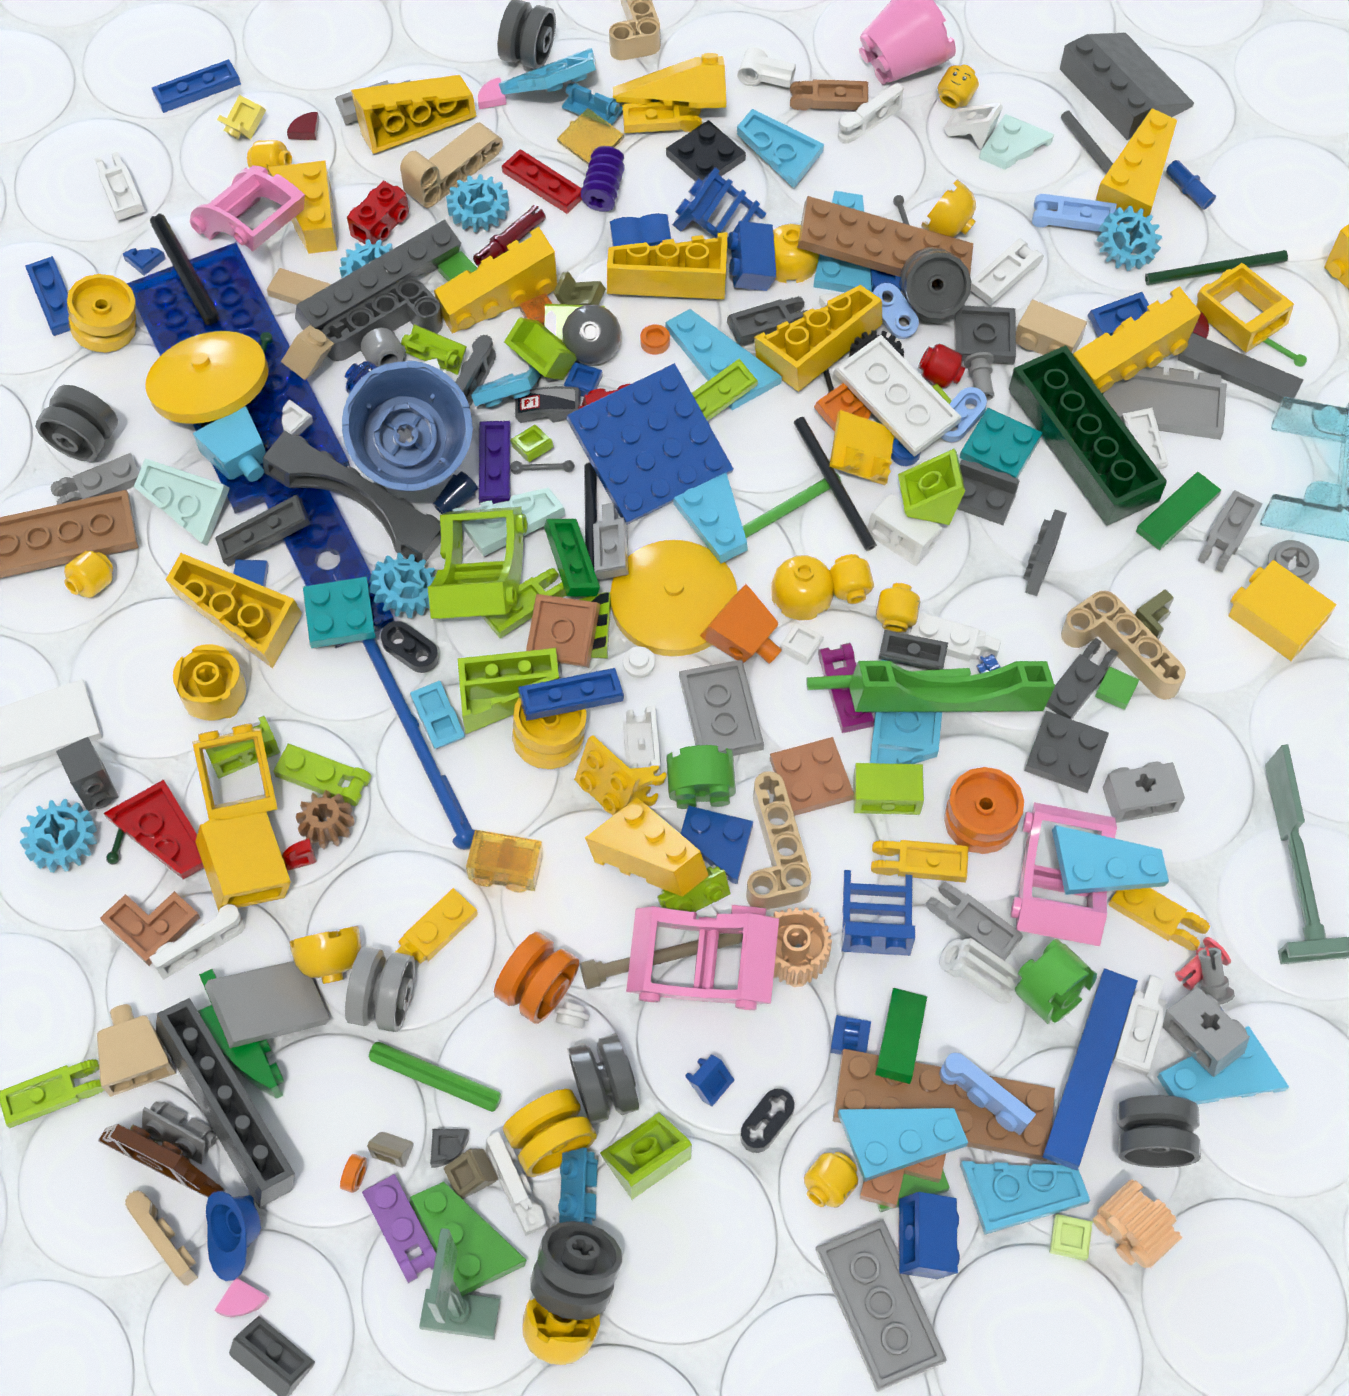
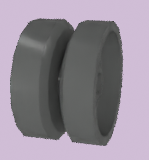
M511 0L504 11L498 32L497 50L499 58L511 63H518L521 60L523 66L533 69L544 66L549 57L555 36L556 14L554 9L541 5H536L532 8L530 2Z
M927 247L916 251L906 260L901 270L899 284L902 295L918 313L928 318L942 319L954 315L964 306L970 295L972 281L969 270L961 259L943 248ZM937 279V286L933 288L932 282Z
M62 385L52 395L49 407L44 408L36 420L35 427L39 435L57 451L79 461L91 462L97 459L104 448V440L110 438L117 427L118 418L111 407L93 393L74 385Z
M616 1033L598 1039L597 1052L600 1060L598 1063H596L591 1048L585 1043L567 1048L578 1092L591 1125L609 1119L610 1109L607 1100L609 1095L615 1110L621 1115L639 1110L632 1068Z
M1164 1095L1138 1096L1119 1102L1117 1105V1124L1125 1131L1118 1137V1157L1121 1161L1142 1167L1173 1168L1188 1166L1201 1159L1200 1139L1198 1135L1192 1133L1200 1126L1199 1107L1195 1102L1185 1098Z
M576 1221L558 1223L547 1229L541 1240L538 1259L534 1264L530 1278V1290L542 1307L557 1316L574 1320L594 1318L604 1312L610 1302L614 1290V1282L622 1264V1251L616 1240L603 1229L589 1223Z

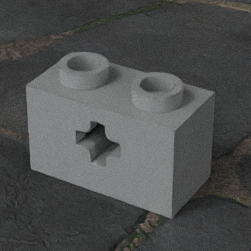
M1156 761L1137 769L1130 770L1128 767L1115 769L1108 774L1102 787L1111 816L1115 818L1116 823L1178 812L1185 799L1173 762L1162 764Z
M1196 987L1166 1010L1163 1028L1213 1077L1245 1053L1250 1036L1247 1035L1244 1026L1239 1021L1231 1019L1221 1009L1218 1001L1213 996L1206 995L1199 987Z

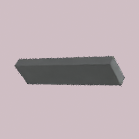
M1194 333L1189 338L1188 347L1180 353L1178 359L1207 373L1221 375V378L1288 407H1291L1304 380Z

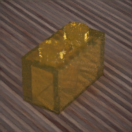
M475 830L466 864L468 879L484 887H490L495 884L506 886L507 889L518 893H523L526 890L535 891L544 855L542 841Z

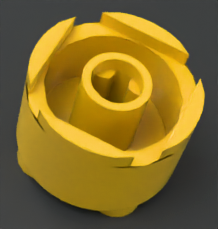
M205 644L191 649L192 652L184 658L182 656L177 661L173 670L175 688L188 714L208 721L235 716L246 695V682L237 660L227 649L219 645Z

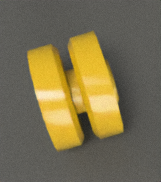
M106 274L85 276L74 283L67 297L68 320L72 337L81 346L96 352L116 351L128 345L135 336L137 325L136 303L132 289L123 280Z
M519 698L515 703L512 742L516 753L526 763L536 768L556 769L568 765L577 758L583 748L586 709L526 721Z
M571 1089L556 1090L541 1096L517 1111L504 1124L502 1130L511 1148L522 1149L518 1155V1160L527 1177L544 1175L558 1169L562 1162V1153L580 1148H589L597 1138L589 1119L578 1116L581 1111V1105Z

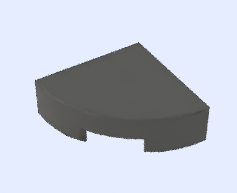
M432 1129L431 1168L445 1166L461 1155L469 1140V1129Z

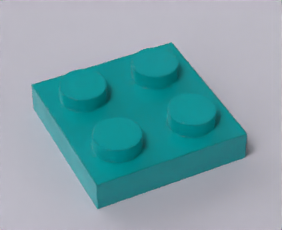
M987 408L961 450L959 458L968 462L979 463L985 468L1004 472L1018 479L1040 442L1043 432Z
M367 577L303 587L311 648L376 638Z

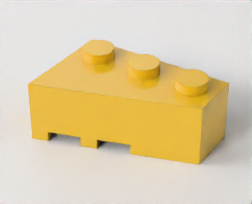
M326 161L268 167L270 176L274 177L276 174H279L305 194L304 210L291 221L308 254L336 251L337 242L332 195Z
M638 797L585 837L595 863L600 865L607 863L619 868L623 874L628 876L631 873L645 878L646 882L682 897L709 876L700 850Z

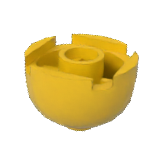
M957 179L953 183L957 187L955 191L947 190L927 215L931 219L929 224L926 221L922 222L921 227L925 230L953 238L960 232L966 235L976 222L972 218L976 211V199L969 188Z
M785 224L773 230L776 263L775 280L787 283V280H796V283L803 282L811 278L816 272L820 254L797 248L801 225Z
M798 555L785 560L776 569L771 582V599L774 605L776 603L782 609L781 613L792 619L811 620L816 618L817 614L830 607L834 597L831 572L820 560L808 555Z
M358 926L343 928L340 931L318 933L289 941L293 960L300 972L310 978L322 977L323 984L344 980L343 973L352 969L357 954L361 949V937Z
M535 1298L531 1301L529 1299L523 1315V1338L530 1352L538 1359L549 1364H572L585 1356L591 1348L600 1327V1315L584 1320L566 1319L548 1312Z

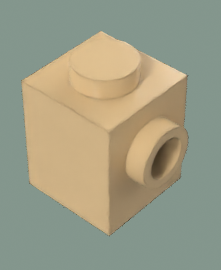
M309 325L295 337L281 362L306 380L319 369L334 343L322 331Z

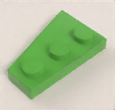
M445 1182L410 1197V1205L435 1253L437 1252L441 1228L450 1230L458 1250L453 1280L461 1296L475 1291L526 1265L527 1260Z

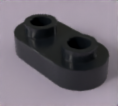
M402 621L390 622L382 629L381 641L383 648L397 660L418 673L429 672L436 667L439 660L437 647L420 632ZM396 639H403L399 644L393 643ZM421 656H426V657H428V658H427L426 660H424V661H418V660H417V659H418L419 657H421Z

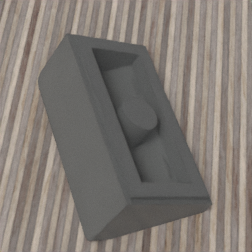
M884 630L879 659L939 670L944 668L948 642Z
M260 1316L255 1318L233 1338L229 1355L278 1396H290L315 1364L314 1360Z

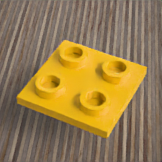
M840 410L837 415L829 467L886 485L891 472L889 468L892 464L891 454L894 435L883 424Z
M592 735L587 740L574 780L582 790L588 792L598 801L606 812L615 815L637 797L647 806L654 805L657 802L658 793L651 797L646 796L651 790L649 785H662L666 779V773L655 776L654 774L658 772L659 766L629 768Z

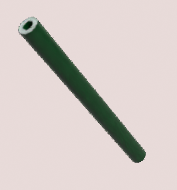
M1286 250L1147 273L1145 274L1146 285H1153L1223 273L1228 269L1232 270L1241 263L1245 264L1248 268L1287 262L1288 253Z

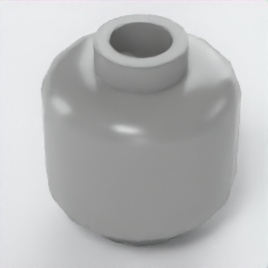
M388 328L373 329L362 339L361 352L370 368L375 369L386 363L402 362L404 348L395 333Z

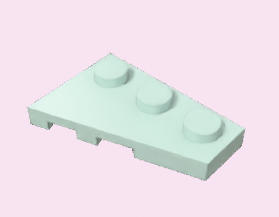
M146 458L134 485V488L206 546L209 543L230 489L224 484Z
M550 488L513 495L510 501L493 504L492 500L480 503L481 507L470 509L479 510L521 506L522 514L526 515L528 523L527 532L523 533V536L545 526L546 519H559L565 516L563 505ZM464 507L455 508L453 511H464ZM506 518L462 521V528L483 557L506 546Z

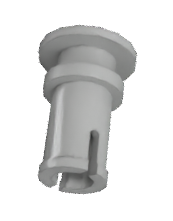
M978 352L967 356L964 359V366L968 368L969 376L973 379L974 388L980 389L988 401L995 396L990 375L993 372L991 364L994 361V356L988 352Z
M1209 948L1210 956H1207L1206 949L1199 951L1198 956L1203 979L1200 981L1202 991L1206 995L1213 996L1219 1004L1228 1003L1235 997L1234 990L1229 987V980L1224 976L1221 950Z

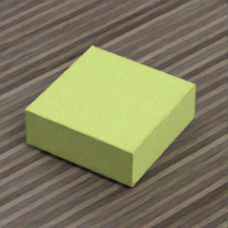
M1056 1214L1053 1220L1049 1253L1086 1261L1089 1255L1093 1222Z

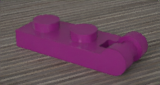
M851 643L841 644L838 649L830 650L827 647L818 650L824 676L854 674L857 664ZM843 661L844 667L834 669V662ZM850 688L828 689L841 733L874 726L872 712H855Z

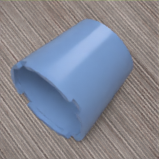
M407 360L386 363L371 370L353 387L343 409L342 434L347 452L352 461L369 479L394 490L417 491L441 483L461 465L469 450L472 439V417L464 393L446 373L423 362ZM406 429H409L411 431L410 437L413 441L410 443L407 440L405 443L400 442L399 430L404 432Z

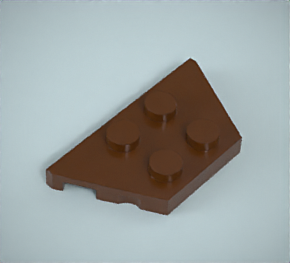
M119 1124L106 1127L98 1139L100 1143L207 1198L213 1192L225 1191L223 1187L192 1165L191 1161L182 1155L183 1151L167 1141H163L162 1145H159L150 1139L152 1136L150 1133L136 1125H132L130 1129Z

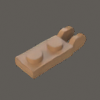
M813 79V81H795L790 86V93H792L790 107L794 108V110L800 109L803 111L811 107L814 109L857 110L863 103H868V82Z

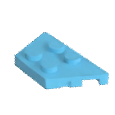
M588 48L499 83L501 93L504 95L547 89V92H552L563 88V83L569 80L571 82L582 81L587 78V73L596 70L593 50Z
M875 712L870 763L916 764L937 757L942 712Z

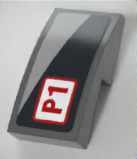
M569 386L530 389V394L515 399V417L520 423L547 416L553 423L565 420L568 414L578 410V407L581 406L580 389Z

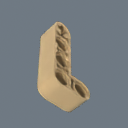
M620 0L627 21L617 22L610 27V55L616 60H629L656 54L660 50V22L652 0Z
M479 122L468 128L429 160L417 151L409 152L403 158L400 165L404 191L424 207L430 208L450 193V187L457 188V180L466 181L467 176H472L494 159L502 149V138Z
M1109 591L1096 592L1068 612L1061 632V637L1065 644L1073 648H1080L1096 637H1099L1111 650L1114 649L1119 652L1117 657L1156 697L1166 700L1174 698L1178 694L1186 675L1184 666L1115 594ZM1097 609H1102V610L1106 611L1107 613L1100 612V611L1097 610ZM1073 626H1080L1083 630L1076 629ZM1119 631L1127 633L1128 636L1122 635ZM1141 654L1148 655L1150 659L1144 658Z
M766 771L759 774L755 779L753 803L772 867L757 870L749 876L746 899L751 907L770 910L804 901L810 891L811 871L784 781L777 773ZM767 790H769L770 794H774L773 802L769 803L770 798ZM773 818L782 819L785 823L782 825H774L770 822V820ZM782 848L791 849L794 852V854L790 856L781 855L778 851ZM796 878L802 881L803 885L793 887L787 881ZM758 886H764L770 892L761 895L756 893L754 889Z

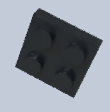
M709 120L666 148V156L694 181L698 178L703 181L714 168L719 170L718 174L722 177L746 160V152Z

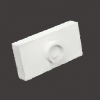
M1153 408L1123 413L1121 420L1158 469L1166 468L1169 463Z

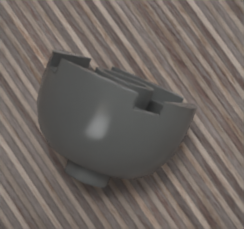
M584 305L576 308L567 317L562 328V340L565 346L575 354L577 362L598 366L608 362L618 352L622 330L617 317L609 309L600 305Z

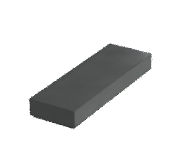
M295 495L216 536L215 539L223 563L229 567L235 564V559L243 560L310 525L302 499Z

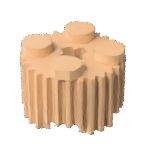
M795 907L794 911L788 908L787 912L783 910L780 913L774 912L773 918L779 919L773 978L779 977V982L785 980L786 984H790L793 987H802L807 981L810 983L812 977L817 979L818 974L823 973L824 968L827 967L832 944L831 933L828 932L829 927L824 924L825 918H820L819 912L813 913L812 908L809 910L803 908L802 911H799L798 907ZM797 944L802 945L800 948H795Z
M1132 1179L1097 1210L1098 1213L1093 1218V1222L1104 1235H1110L1119 1244L1116 1247V1251L1126 1263L1133 1265L1137 1262L1143 1268H1151L1182 1239L1179 1231H1174L1172 1225L1176 1222V1217L1166 1207V1204L1159 1199L1154 1202L1147 1196H1144L1140 1191L1143 1186Z

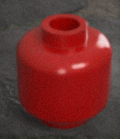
M936 344L933 348L928 346L918 365V368L921 369V376L934 385L938 384L941 388L949 387L952 382L958 384L965 371V367L961 366L962 355L943 344Z

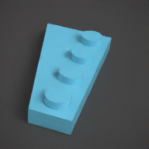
M834 190L832 203L864 212L863 195ZM820 254L813 287L845 293L862 285L872 292L870 268Z
M689 309L665 322V328L669 331L672 338L707 381L738 359L744 363L758 380L757 386L728 406L731 410L781 384V375L693 310Z

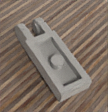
M129 453L72 476L73 478H61L59 481L51 484L50 490L54 496H60L58 501H56L57 505L123 491L134 487L139 475V469L132 454Z
M1234 490L1206 539L1207 543L1198 561L1205 563L1209 559L1215 545L1225 550L1224 554L1220 556L1216 567L1217 570L1223 572L1232 554L1235 555L1263 503Z
M943 882L938 888L940 893L952 904L958 906L952 910L940 902V900L931 897L925 903L929 911L939 919L946 921L947 925L966 939H974L1005 961L1022 940L1023 934L968 893L965 895L951 884Z

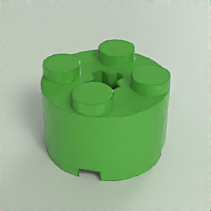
M695 745L680 748V755L673 757L672 752L666 756L669 798L676 801L677 808L687 809L688 806L696 807V802H710V805L713 807H723L730 804V797L736 793L734 759L731 749L726 748V753L718 752V746Z
M1055 939L1045 948L1043 955L1036 962L1031 959L1021 967L1018 975L1022 979L1015 987V991L1047 1024H1050L1051 1020L1056 1023L1067 1016L1083 1000L1079 997L1082 989L1085 986L1089 991L1091 990L1097 979V973L1066 944Z

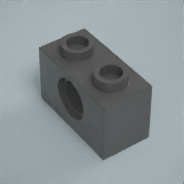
M88 737L56 751L71 785L88 811L106 807L112 800L119 797L103 762Z

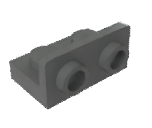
M961 460L960 469L965 493L957 509L1004 525L1016 497L1019 479L1004 472L985 468L976 462Z

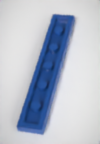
M1104 968L1046 1143L1043 1158L1076 1171L1078 1170L1138 980Z

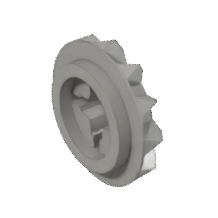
M1286 540L1279 542L1271 549L1268 555L1267 566L1272 560H1275L1307 584L1316 576L1319 570V559L1311 547L1300 541ZM1296 556V567L1294 570H1289V562Z

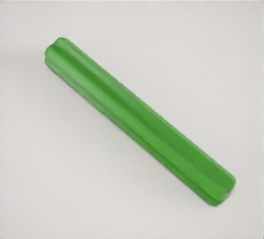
M375 1042L370 1049L368 1057L376 1064L491 1112H494L500 1104L502 1096L500 1092L381 1042Z

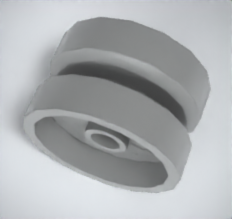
M362 947L353 964L346 993L345 1019L347 1023L367 1026L375 1018L378 1029L398 1032L403 1025L411 1000L415 976L414 956L395 952L386 961L383 950Z

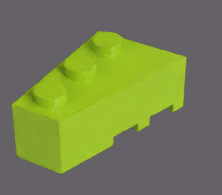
M556 648L457 658L465 733H471L514 715L515 703L519 699L518 687L559 679Z

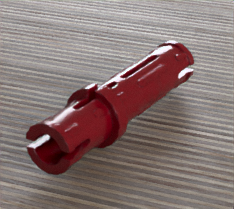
M531 206L527 212L501 234L492 236L489 244L473 256L475 264L479 266L482 263L481 261L487 257L492 256L495 259L507 252V245L515 240L519 242L546 219L543 210L540 209L535 213L539 206Z

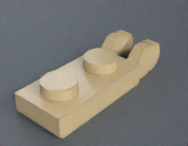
M133 1190L132 1193L129 1192L125 1200L129 1213L175 1276L184 1286H188L198 1278L191 1269L196 1264V1261L184 1245L177 1249L170 1239L176 1234L163 1217L156 1221L158 1209L142 1191L139 1192V1190Z

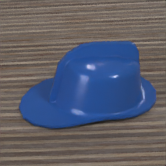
M217 1191L208 1197L206 1204L208 1257L213 1271L220 1279L233 1281L242 1274L246 1263L247 1248L259 1236L261 1220L251 1195L232 1197L226 1192Z

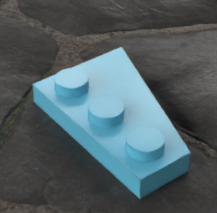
M727 473L717 476L695 488L688 489L674 497L673 505L720 564L748 550L747 540Z
M1057 825L1052 829L1065 895L1165 887L1169 883L1162 849Z
M1249 1026L1245 1028L1247 1035L1250 1036L1245 1053L1215 1077L1205 1070L1192 1056L1160 1072L1157 1076L1169 1096L1189 1099L1197 1105L1239 1096L1241 1098L1251 1097L1265 1092H1283L1289 1086Z
M954 1108L838 1110L839 1119L864 1182L966 1147L968 1144Z

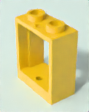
M1243 263L1232 270H1226L1213 283L1205 284L1197 294L1198 300L1196 307L1206 316L1208 323L1245 353L1289 323L1294 306L1292 301ZM1236 291L1263 311L1246 324L1220 303Z
M252 723L232 727L233 733L220 736L218 730L198 734L199 740L192 741L209 820L215 818L225 820L278 809L261 729H253ZM253 739L264 795L214 805L203 750Z

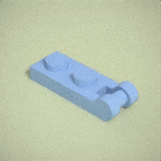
M1039 194L1034 200L1036 211L1033 213L1032 223L1036 227L1054 225L1100 232L1098 230L1100 225L1105 222L1104 219L1110 213L1113 214L1115 212L1117 204Z
M951 1053L946 1058L939 1072L941 1080L948 1085L957 1084L967 1092V1097L972 1103L980 1108L985 1107L996 1116L997 1122L1004 1129L1011 1132L1015 1131L1018 1135H1021L1036 1114L964 1055Z

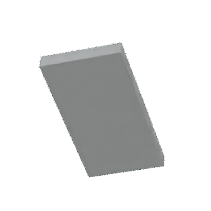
M884 1219L816 1247V1253L877 1392L946 1363L947 1359L909 1275L899 1274V1253Z

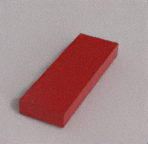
M521 149L502 165V173L566 214L582 201L581 187Z

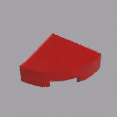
M309 838L291 845L282 853L287 871L317 862Z

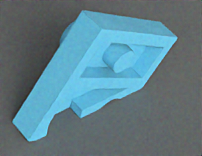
M529 366L527 372L515 376L513 373L477 387L471 394L475 406L485 403L486 407H491L503 401L502 398L513 395L514 399L526 396L531 393L530 389L533 388L542 374L532 366Z

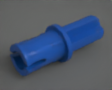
M1174 160L1169 164L1166 173L1182 188L1181 192L1188 194L1202 210L1207 209L1215 201L1217 196L1200 181L1199 175L1194 176L1179 160Z

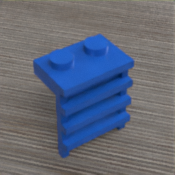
M714 168L703 181L698 178L688 192L692 196L689 200L684 198L676 208L675 213L678 216L672 225L679 231H682L694 220L717 238V233H722L721 231L740 203L748 208L741 221L749 222L753 214L763 219L767 213L758 207L760 203L757 200L752 202L745 196L747 192L743 189L738 191L731 185L733 183L732 180L729 178L725 180L718 174L719 170ZM728 192L734 197V200L715 227L708 222V219L725 193Z
M844 870L841 952L911 955L915 942V926L912 925L913 875H905V886L851 883V870ZM850 896L905 898V905L850 902ZM850 914L900 916L905 918L904 925L850 921Z

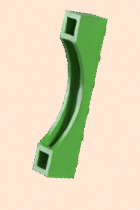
M858 661L849 688L855 712L1044 711L1055 688V684L1047 661H1015L985 673L949 678L916 674L897 666L892 661Z

